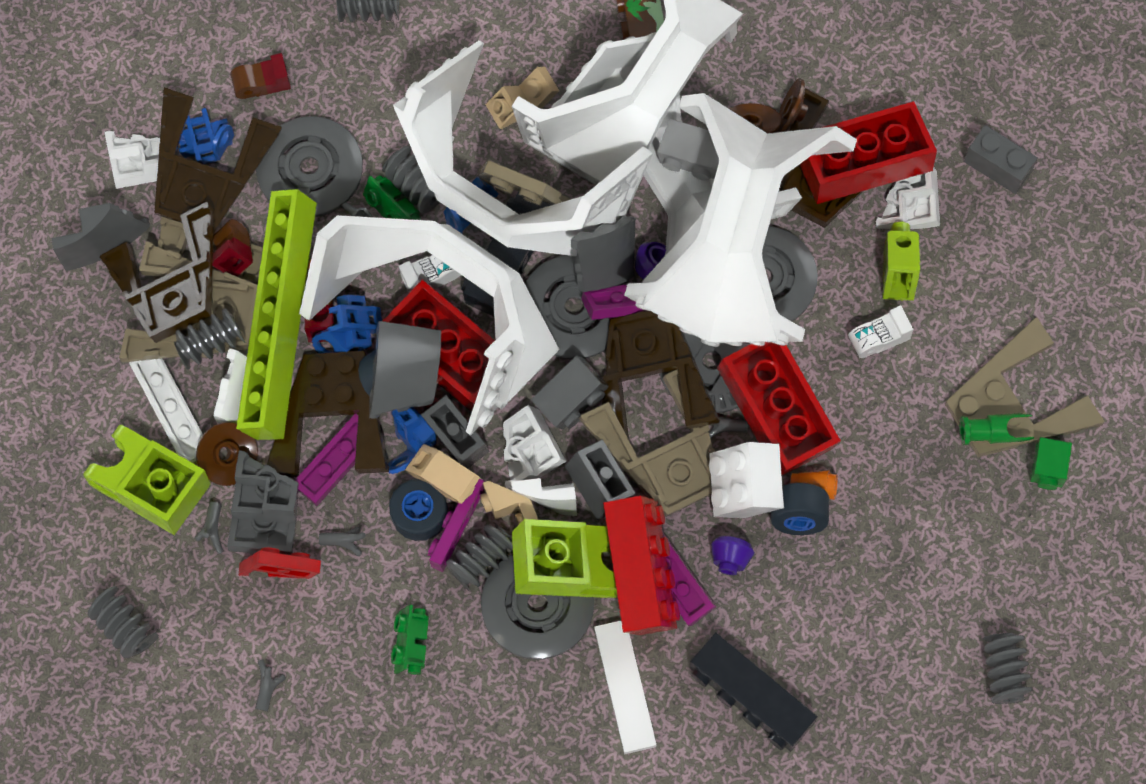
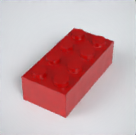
M913 101L824 126H837L855 138L857 141L854 151L811 155L800 163L816 203L820 204L933 171L937 149Z
M422 279L390 312L383 322L441 330V351L437 383L472 412L489 358L484 353L495 340Z
M765 342L764 346L750 344L723 358L717 366L721 377L758 442L779 444L781 476L825 454L841 442L787 345H778L772 342Z
M641 495L603 502L623 633L645 635L677 629L676 621L680 620V610L676 601L673 602L671 589L675 588V578L673 571L668 569L666 557L670 556V546L668 539L663 537L661 525L665 524L663 507L658 505V501Z

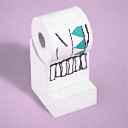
M434 255L413 263L408 261L398 265L401 278L408 293L422 279L433 289H436L457 279L461 275Z
M900 305L891 309L888 314L856 327L848 336L859 358H865L910 340L913 328Z

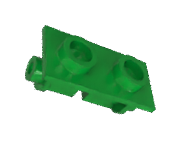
M381 175L375 179L369 176L363 196L371 207L375 208L384 218L421 220L419 210L406 197L396 202V199L401 196V192L386 177L383 178Z
M408 605L396 614L394 631L398 632L397 644L393 646L391 652V663L395 664L394 674H398L408 668V674L420 675L421 669L425 668L426 645L415 644V639H427L429 616L426 615L425 609H413V605Z

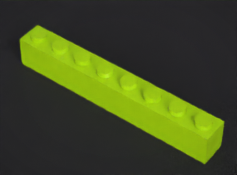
M299 189L271 191L236 428L255 440L284 439L301 319L299 313L305 290L317 206L315 201Z

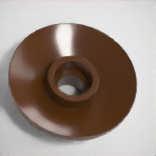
M801 78L793 83L781 104L779 112L781 125L775 133L787 131L795 120L801 122L806 115L808 105L803 104L805 81Z
M748 103L729 108L767 134L775 133L780 128L781 117L775 109L769 106Z
M223 422L212 426L202 435L197 446L196 459L198 467L205 470L209 481L218 485L231 486L236 484L235 472L239 451H245L249 457L257 461L258 449L255 439L236 429V423ZM225 447L227 449V455L225 458L221 459L219 457V451L221 448Z

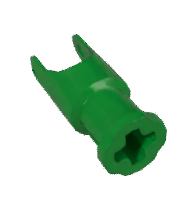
M1023 413L988 415L985 419H968V417L962 416L959 423L962 445H969L971 441H988L990 444L1032 440L1034 437L1016 438L1008 433L1007 424L1012 418L1033 417V415Z

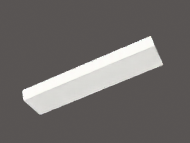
M153 359L129 362L176 453L196 464V450L203 434L164 360Z
M621 621L595 626L594 630L624 755L654 748L657 745L630 634L623 633Z

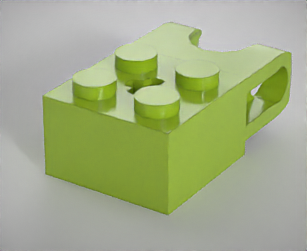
M119 425L111 436L114 438L117 447L125 453L122 461L116 466L108 468L92 463L83 473L84 478L91 487L175 535L211 485L205 470L153 440L150 441L133 430Z
M524 519L512 531L516 594L597 598L618 597L614 571L609 570L603 564L601 553L611 552L607 526L586 525V522Z

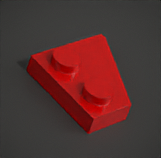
M265 547L239 563L238 575L249 576V573L252 571L268 573V577L310 579L320 573L321 560L310 559L311 555L307 553L296 552L291 555L280 554L279 549Z

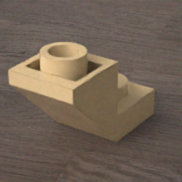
M537 67L519 86H503L488 101L486 107L498 127L503 129L517 122L512 105L518 96L542 109L559 92V89L545 67Z
M425 444L422 445L405 469L413 477L429 483L446 498L460 504L473 493L475 485L480 479L475 473L440 450Z
M491 481L483 483L485 493L480 494V498L485 512L492 511L495 520L517 511L520 512L515 515L518 525L524 519L538 520L529 498Z

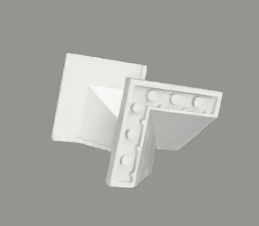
M664 0L666 18L627 79L621 85L550 109H540L525 99L517 97L512 105V109L524 143L597 185L641 147L649 150L662 120L702 58L722 37L725 36L726 41L729 43L733 41L737 34V22L743 13L721 0Z
M657 32L638 38L631 36L625 40L615 42L608 40L600 44L596 49L597 53L589 62L583 65L581 68L582 72L566 87L567 91L551 108L624 83ZM680 94L662 120L650 145L649 151L653 155L644 173L645 179L668 215L665 257L642 281L643 283L659 280L697 239L714 182L712 178L709 180L698 179L692 175V172L682 169L679 172L668 170L659 162L657 151L669 119L682 122L681 109L679 108ZM796 188L778 192L771 219L786 216L802 199Z
M478 40L470 47H464L453 59L448 58L440 68L435 71L431 70L420 82L412 83L405 97L393 104L428 188L435 193L437 201L456 211L457 214L507 247L577 257L578 250L571 248V239L580 231L593 233L602 223L615 225L626 215L653 155L651 151L641 147L584 196L519 215L453 171L452 142L455 137L452 136V127L484 43Z
M705 93L682 96L679 108L707 125L719 157L717 172L700 232L693 244L659 280L649 283H628L624 296L634 300L638 308L652 311L658 315L660 320L679 326L682 332L701 338V342L709 346L718 347L720 343H727L733 346H742V343L764 346L765 342H772L778 345H788V342H802L805 329L781 316L776 310L762 259V249L784 175L811 155L852 152L857 140L837 126L767 134Z
M337 215L316 236L299 313L310 321L363 271L428 251L494 297L496 340L484 353L489 358L466 429L469 435H472L479 426L482 428L486 427L492 419L494 411L498 407L503 409L526 383L560 350L520 274L450 225L425 220Z

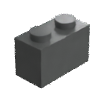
M985 125L968 148L964 162L1012 193L1017 194L1032 173L1038 157Z
M575 356L531 400L555 427L563 430L566 427L570 429L580 421L581 413L589 405L593 407L604 398V391L609 385L585 359Z
M447 395L421 414L455 460L467 469L490 452L475 431L472 435L466 432L467 420Z
M603 440L576 452L565 466L597 520L605 517L603 502L630 498L636 494Z

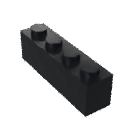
M518 192L515 198L512 196L509 198L506 206L520 215L551 206V204L542 201L541 206L524 200ZM490 236L492 241L485 250L517 271L521 276L534 251L507 247ZM465 278L461 288L465 304L494 317V297Z
M716 632L690 661V669L693 671L691 676L702 686L706 687L709 684L718 691L716 694L717 698L727 707L731 708L735 705L744 713L741 717L751 727L757 729L760 726L769 734L767 739L779 750L786 748L791 752L817 720V715Z

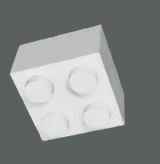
M746 442L709 453V471L711 473L712 486L711 502L714 517L747 518L784 508L779 444Z

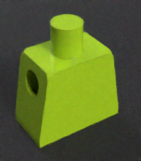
M895 222L891 226V231L887 232L883 251V299L914 301L920 274L919 233L910 231V225L906 222Z

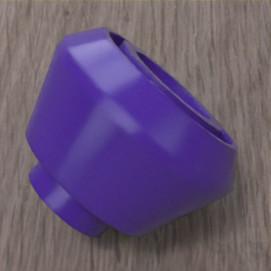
M645 242L638 248L635 269L642 279H645L665 257L666 246L664 244Z
M719 536L711 542L713 563L718 567L719 572L726 575H737V571H743L754 556L751 544L740 538Z

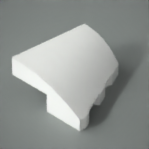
M114 131L105 132L116 189L157 181L160 138L149 139L143 135L133 134L131 139L115 137Z
M933 167L931 172L896 181L894 188L889 191L886 197L888 204L882 218L877 217L876 227L878 229H891L892 224L895 222H906L910 225V229L940 226L936 169Z
M230 348L227 358L230 359L231 363L227 374L221 380L219 396L213 415L217 424L223 422L237 424L247 357L239 351Z
M527 405L503 422V436L506 438L504 461L508 462L510 480L505 481L507 489L512 490L511 482L537 479L566 462L539 409Z
M541 478L511 482L512 491L558 514L577 516L576 495L573 483L542 487Z

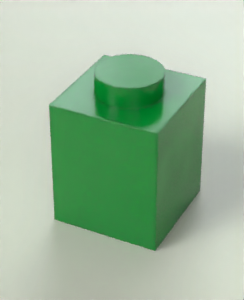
M1040 437L1035 447L1030 482L1038 483V487L1045 490H1056L1057 487L1062 488L1067 480L1072 443Z

